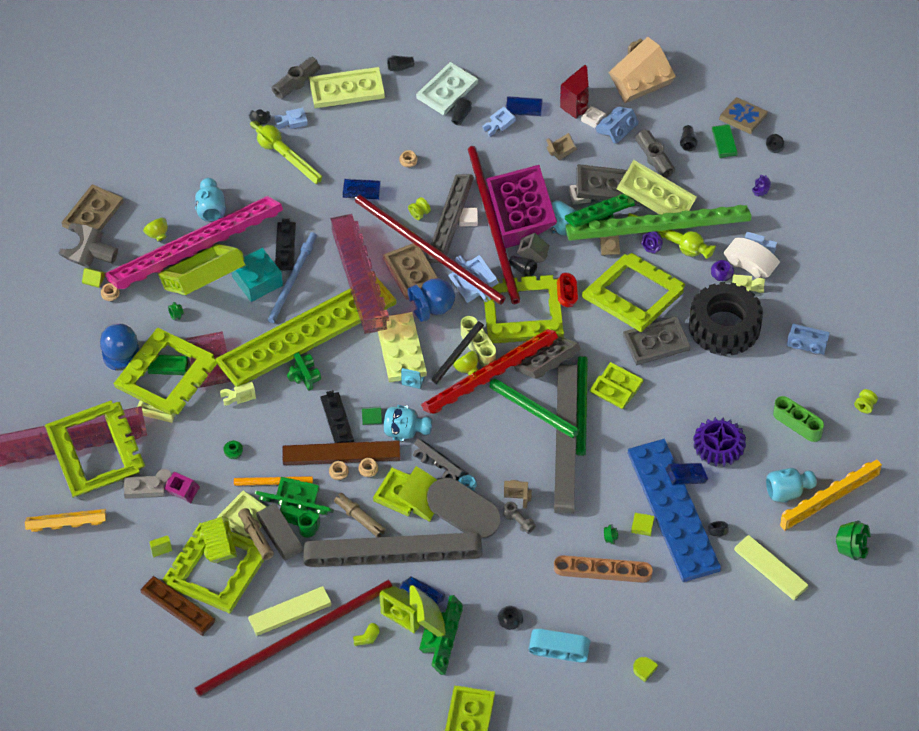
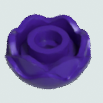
M760 175V178L755 180V187L752 188L755 196H764L768 193L771 187L769 177L767 175Z
M656 231L646 232L642 236L641 244L647 252L655 254L661 250L663 239Z
M718 260L711 266V275L717 281H728L734 275V268L730 262Z

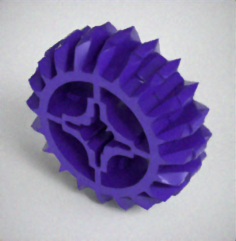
M715 417L713 421L707 419L706 424L701 422L700 428L696 429L693 437V447L696 450L697 456L701 455V461L707 459L708 465L711 462L716 467L718 464H722L723 467H725L726 463L732 465L734 460L738 461L746 448V436L743 434V428H738V423L732 424L731 419L725 421L724 417L721 420H717Z

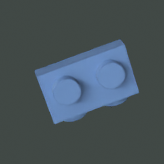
M616 107L612 110V113L601 120L595 129L599 134L610 135L612 142L617 144L639 122L633 109Z
M792 324L787 346L824 355L830 332Z

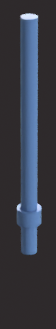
M314 232L310 233L307 241L303 243L300 249L301 253L268 318L270 323H275L307 256L313 250L312 245L317 237V234Z

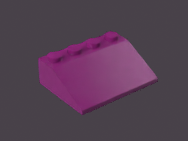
M540 165L486 179L505 249L520 245L522 238L533 233L539 235L557 224Z

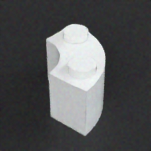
M735 238L724 251L725 256L733 267L747 270L756 279L769 277L780 263L778 258L767 248L745 238Z

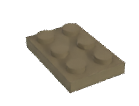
M92 184L64 218L62 227L68 229L71 223L101 231L123 204V198Z
M413 243L383 255L384 262L406 300L409 299L408 288L413 285H418L421 288L424 282L437 278L422 250Z

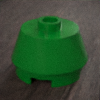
M859 520L841 525L836 535L838 552L853 560L866 558L869 552V548H866L867 537H871L869 525L861 523Z

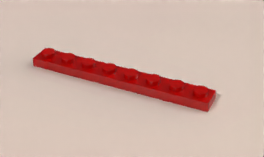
M546 329L421 404L423 410L430 414L438 413L446 404L455 403L458 397L473 392L475 387L488 383L493 376L505 373L507 368L520 364L525 357L535 355L540 348L552 345L553 341L558 338L556 332Z

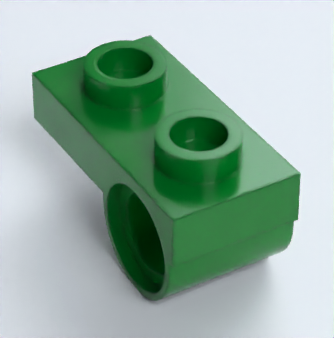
M281 505L280 511L289 524L298 526L302 537L310 538L316 534L320 527L319 514L311 510H301L292 505Z

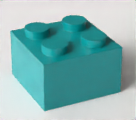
M263 247L243 257L245 266L231 272L232 278L250 302L283 286L282 272Z

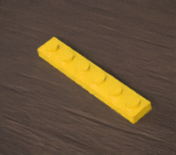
M877 459L871 463L867 462L858 471L850 472L841 481L837 480L824 491H818L814 497L801 501L797 507L787 509L782 514L780 526L784 531L788 530L879 476L882 464Z

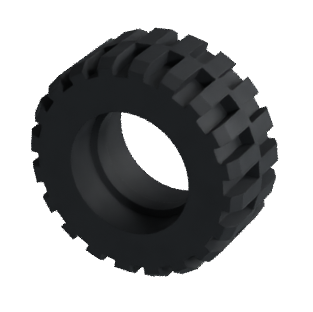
M720 282L719 285L714 283L709 285L708 289L705 287L700 290V294H696L690 308L689 326L690 333L694 336V341L697 344L701 343L700 347L704 350L709 349L710 353H721L722 356H727V354L736 355L739 351L742 353L748 350V347H752L760 336L763 308L760 305V300L755 297L751 290L747 291L746 287L742 285L737 286L736 283L732 282L731 284ZM718 312H729L738 316L742 321L736 325L724 326L714 322L710 316Z

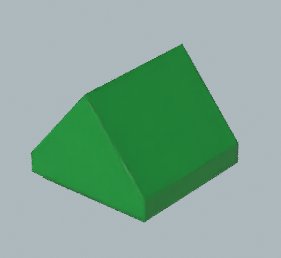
M381 406L362 407V424H382Z

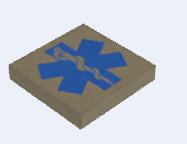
M736 97L720 114L719 120L751 134L766 118L768 111Z

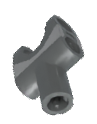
M70 224L68 229L78 234L80 237L79 244L72 249H60L59 255L87 268L91 267L94 258L111 264L115 262L118 248L100 243L104 234L102 231L86 225Z

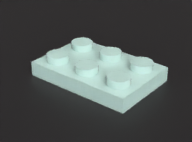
M450 62L416 94V97L429 107L445 115L455 106V102L459 98H463L478 84V79Z

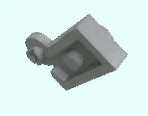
M161 469L156 473V476L124 478L125 499L164 497V484L172 476L171 472L167 469Z

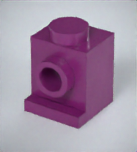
M173 472L166 482L165 490L171 495L191 504L200 486L193 479Z

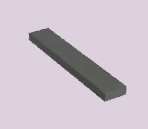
M472 174L455 175L431 242L432 246L446 256L474 179ZM427 254L426 259L429 263H440Z

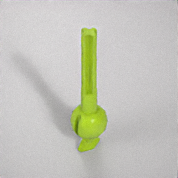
M257 120L250 123L251 128L256 129L258 133L257 142L262 148L267 150L275 149L316 185L322 181L321 178L323 176L281 141L282 135L277 127L273 125L262 126Z
M632 213L628 214V217H639ZM674 230L656 231L666 240L678 244L681 252L689 257H696L701 253L707 259L713 255L716 249L715 245L704 244V238L698 232L689 231L683 235Z

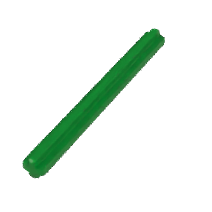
M579 356L577 361L576 427L579 430L576 437L577 456L586 455L588 358L586 356Z
M495 378L490 381V389L570 438L578 436L579 430L577 427Z

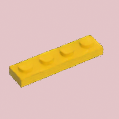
M106 509L26 517L25 529L37 532L47 527L56 530L66 525H71V527H80L84 523L100 525L103 523L102 521H106Z

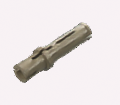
M343 493L338 494L340 498L336 496L334 503L344 509L349 517L352 516L376 537H381L380 533H385L386 528L382 527L364 512L357 502H352Z
M248 508L239 511L238 516L244 524L245 532L252 538L262 559H271L274 556V552L261 532L259 522L253 518Z

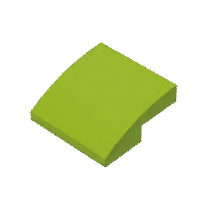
M610 362L603 374L598 376L589 392L623 410L644 381L642 378Z
M415 466L397 495L396 500L413 508L414 514L430 522L434 513L429 508L427 493L430 486L437 479Z
M410 586V606L417 610V622L437 637L444 636L445 626L443 617L435 601L415 586Z

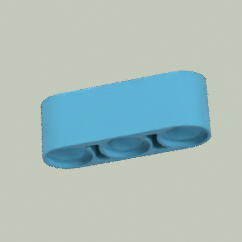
M534 629L531 633L528 650L536 656L585 662L588 658L591 641L582 635Z

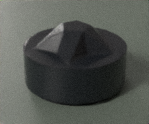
M772 134L766 139V147L770 152L778 153L783 150L784 140L782 136Z
M715 521L708 525L711 536L721 537L729 532L728 524L724 521Z

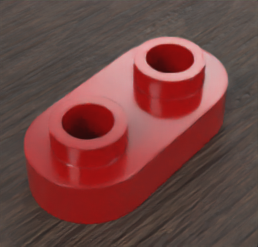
M562 273L557 279V296L559 303L567 308L573 307L578 300L577 280L570 273Z

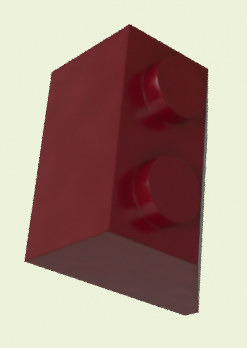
M583 65L560 86V108L575 119L588 110L589 82L588 67L586 65Z

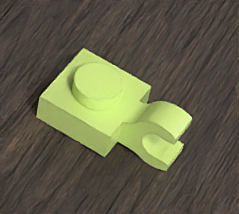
M733 275L732 283H736L737 286L742 285L747 288V291L764 292L765 279L757 278L752 281V276Z
M252 382L234 387V391L229 389L220 391L221 398L228 396V398L223 399L224 405H230L236 401L237 404L256 399L255 388Z

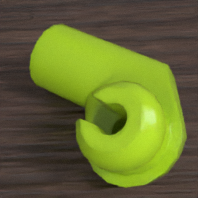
M370 623L363 635L353 636L354 646L372 644L379 635V626L376 623Z

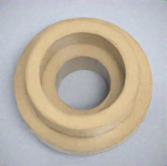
M406 150L400 155L399 161L404 167H413L417 164L418 159L413 151Z
M112 283L105 284L101 289V297L106 301H114L120 295L119 289L112 285Z
M365 458L359 464V472L364 477H372L378 472V464L371 458Z
M336 461L329 468V475L334 480H343L348 476V466L344 462Z

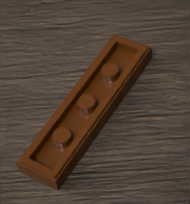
M155 576L140 589L144 596L201 636L215 623V618Z

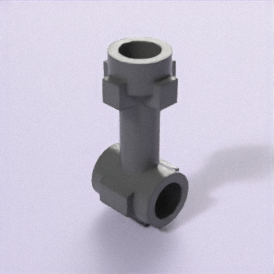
M512 501L507 502L504 505V516L509 520L515 519L521 525L520 530L530 534L536 527L534 521L531 518H524L517 511L518 505Z

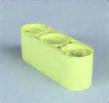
M466 316L462 318L461 336L463 339L478 322L475 317ZM482 328L468 347L471 351L476 352L479 364L484 367L496 360V348Z

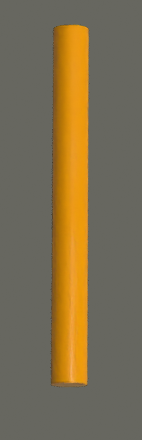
M313 476L286 477L313 484ZM281 477L234 478V486L279 485Z

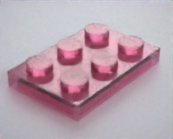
M223 331L185 338L187 342L212 353L214 359L227 353ZM189 357L190 365L192 366L196 359ZM217 364L211 373H207L208 377L202 385L196 388L228 383L231 380Z

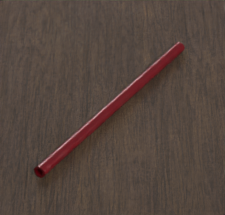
M470 146L468 148L469 157L510 300L515 305L520 303L521 300L478 152L475 146Z
M358 195L356 197L355 203L500 305L505 302V296L363 196Z
M386 580L194 688L198 697L379 597L381 591L393 587L390 580Z

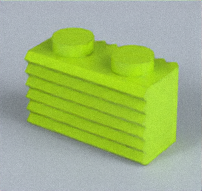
M221 516L200 523V536L206 546L204 554L209 562L219 563L237 557L228 518Z

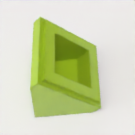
M84 268L82 284L100 288L106 272L93 268Z

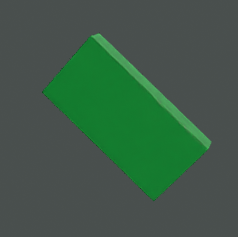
M730 125L712 126V134L719 158L737 156V149Z
M158 355L157 359L148 366V374L184 376L187 372L188 356Z

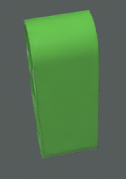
M786 396L776 398L773 416L776 420L808 441L817 442L821 439L824 422L821 418Z

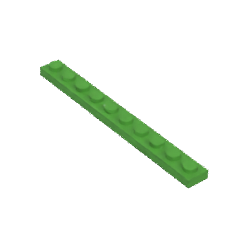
M736 205L734 207H718L715 209H700L659 215L649 214L640 217L630 216L622 219L594 220L578 227L566 224L565 231L568 240L571 241L751 221V213L747 205Z

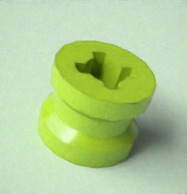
M419 197L416 203H411L408 206V210L416 220H420L424 214L431 212V207L424 198Z
M863 389L859 393V398L855 400L854 405L862 413H871L873 405L878 401V396L871 390Z

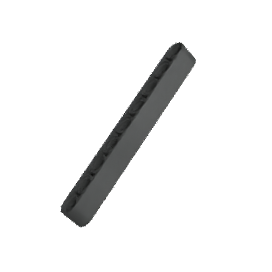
M560 364L558 366L557 416L576 427L577 365ZM557 429L554 513L574 514L576 437L570 438Z
M474 532L317 540L305 542L303 545L304 565L308 567L476 559L483 554L481 535Z

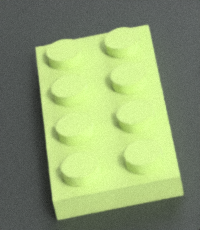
M379 67L309 77L314 108L385 98Z
M635 160L632 161L617 187V190L658 214L689 211L697 197Z
M409 312L375 318L389 383L402 380V368L418 371L421 373V377L427 376L413 313Z

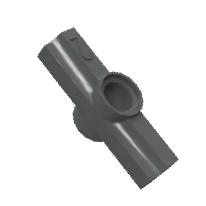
M309 57L299 66L289 68L288 74L271 87L275 96L283 99L294 89H301L305 84L304 81L321 69L317 59Z
M644 129L636 135L635 140L646 154L647 162L654 166L662 177H671L675 173V167L664 153L663 145L656 141L649 130Z

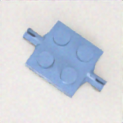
M459 255V258L456 257L455 260L459 265L490 287L499 283L480 255L467 262L462 255ZM452 272L448 275L467 303L478 296H481L484 302L491 300L490 297L456 273Z

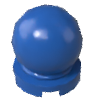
M441 278L429 279L423 283L421 288L418 285H413L407 289L409 301H414L416 310H413L414 314L420 322L429 320L430 314L436 316L445 314L452 308L455 302V292L452 285Z
M112 324L101 333L100 348L102 350L103 362L108 368L115 371L116 369L126 368L140 350L137 335L133 329L125 324Z

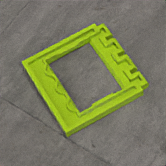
M630 253L629 255L624 254L582 292V298L642 332L684 293L685 283L675 277L672 278L670 274L661 269L657 270L656 266ZM627 267L669 290L646 312L605 288L612 284Z
M553 275L540 276V280H536V276L521 277V282H518L517 277L514 278L518 292L549 291L548 303L550 316H552L550 320L496 323L497 317L494 300L491 299L488 302H484L487 336L493 344L528 341L546 329L553 330L557 336L564 338L561 306L557 296V279H553ZM502 278V283L492 287L499 293L508 292L504 278Z
M157 327L113 384L115 388L169 415H172V413L179 415L186 406L185 401L189 402L197 391L196 387L202 385L208 377L207 373H211L217 365V361L212 353ZM168 345L183 355L195 358L196 361L169 396L164 399L137 386L136 382L140 376H144L147 372V367L150 363L157 359L161 349Z
M112 400L45 424L46 431L73 498L139 474V469L145 467L141 453L133 455V453L139 451L134 436H125L132 433L127 418L119 420V417L125 415L120 402L112 403ZM104 415L124 467L100 474L96 478L87 481L67 428Z
M199 523L192 533L194 537L191 536L182 549L183 552L179 553L172 564L174 568H169L163 577V581L177 592L231 614L264 560L252 539L232 532L234 545L247 551V554L238 564L234 575L227 581V586L223 592L217 595L210 592L209 589L186 582V579L202 557L204 548H206L205 542L200 536L201 525Z

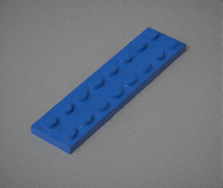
M665 438L629 448V458L682 582L721 572L719 561Z

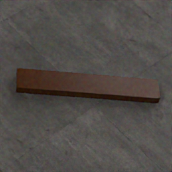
M400 440L282 445L283 466L333 464L336 461L356 463L361 462L365 458H371L376 462L400 461Z

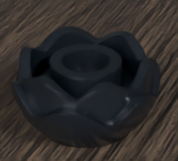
M262 109L251 110L249 119L251 122L257 120L260 125H265L270 121L271 115L269 111L264 112Z
M515 606L502 608L498 614L499 624L507 630L518 628L523 623L521 610Z

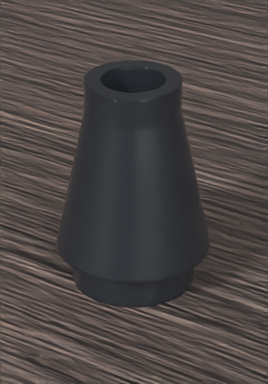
M392 55L387 59L388 70L395 73L414 67V58Z
M459 98L455 102L453 118L451 120L453 124H462L463 120L472 110L471 101L466 98Z
M686 125L683 127L680 146L685 151H693L698 145V141L693 127Z
M514 255L509 259L510 266L526 277L533 276L537 270V263L533 259Z

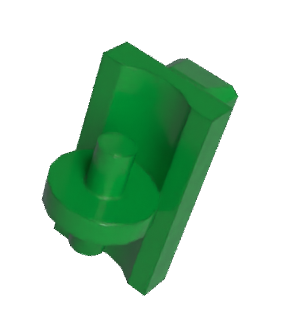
M299 352L293 354L296 362L294 363L295 367H289L290 371L287 374L289 381H296L299 384L303 380L307 390H312L313 383L321 380L320 371L318 368L308 371V368L314 366L311 354L302 357Z

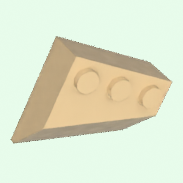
M649 37L643 40L609 71L624 104L670 85L676 77L660 45Z

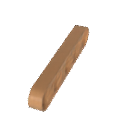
M565 555L558 556L554 561L555 573L567 577L645 583L650 581L653 572L650 564L638 561ZM560 562H565L568 564V568L560 569L557 565ZM586 564L589 568L586 571H580L577 566ZM601 565H604L608 567L609 570L605 573L599 572L597 568ZM625 567L629 572L627 574H620L618 569ZM640 569H646L648 570L649 574L646 576H641L638 574V571Z

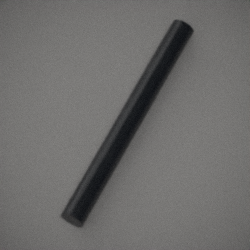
M478 321L436 372L431 379L434 384L437 385L483 328V323Z

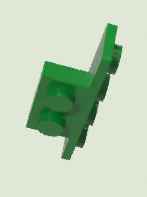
M620 194L565 215V220L573 227H578L594 220H609L613 218L614 213L634 206L635 201L626 194Z
M281 477L276 495L256 490L254 493L259 496V500L266 502L274 499L278 500L279 505L289 506L291 503L297 505L298 509L305 511L313 508L316 509V513L326 516L328 512H334V509L316 504L320 486L312 483Z
M454 595L449 596L446 611L441 613L445 626V635L437 637L424 628L419 647L422 653L434 652L431 665L440 675L446 674L461 613L463 612V604Z

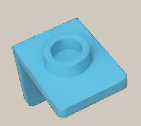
M404 368L401 370L402 385L421 388L424 377H421L420 372Z

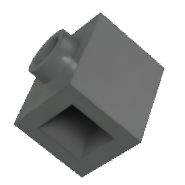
M533 233L521 239L517 253L523 258L533 259L534 262L540 263L546 260L550 245Z

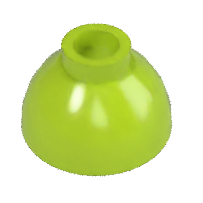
M161 217L148 223L144 227L143 232L148 237L156 239L157 242L167 238L166 232L168 230L166 218Z
M470 351L454 362L453 367L457 371L467 373L468 375L479 370L477 368L478 356L476 352Z

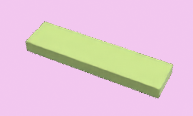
M748 535L735 546L734 551L791 599L796 600L808 589L806 582L751 536Z
M322 586L248 616V619L256 636H259L331 606V601Z

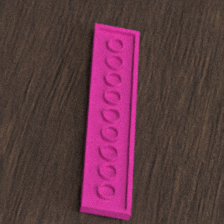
M266 196L105 273V277L116 288L125 289L135 281L146 279L149 274L161 272L168 265H175L185 257L196 255L197 251L201 249H208L218 241H225L235 233L244 232L251 225H258L266 218L277 216L278 212L283 211L282 205L271 197Z

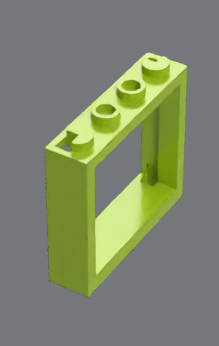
M215 244L157 274L165 290L187 295L245 266L243 261L244 254L238 248Z

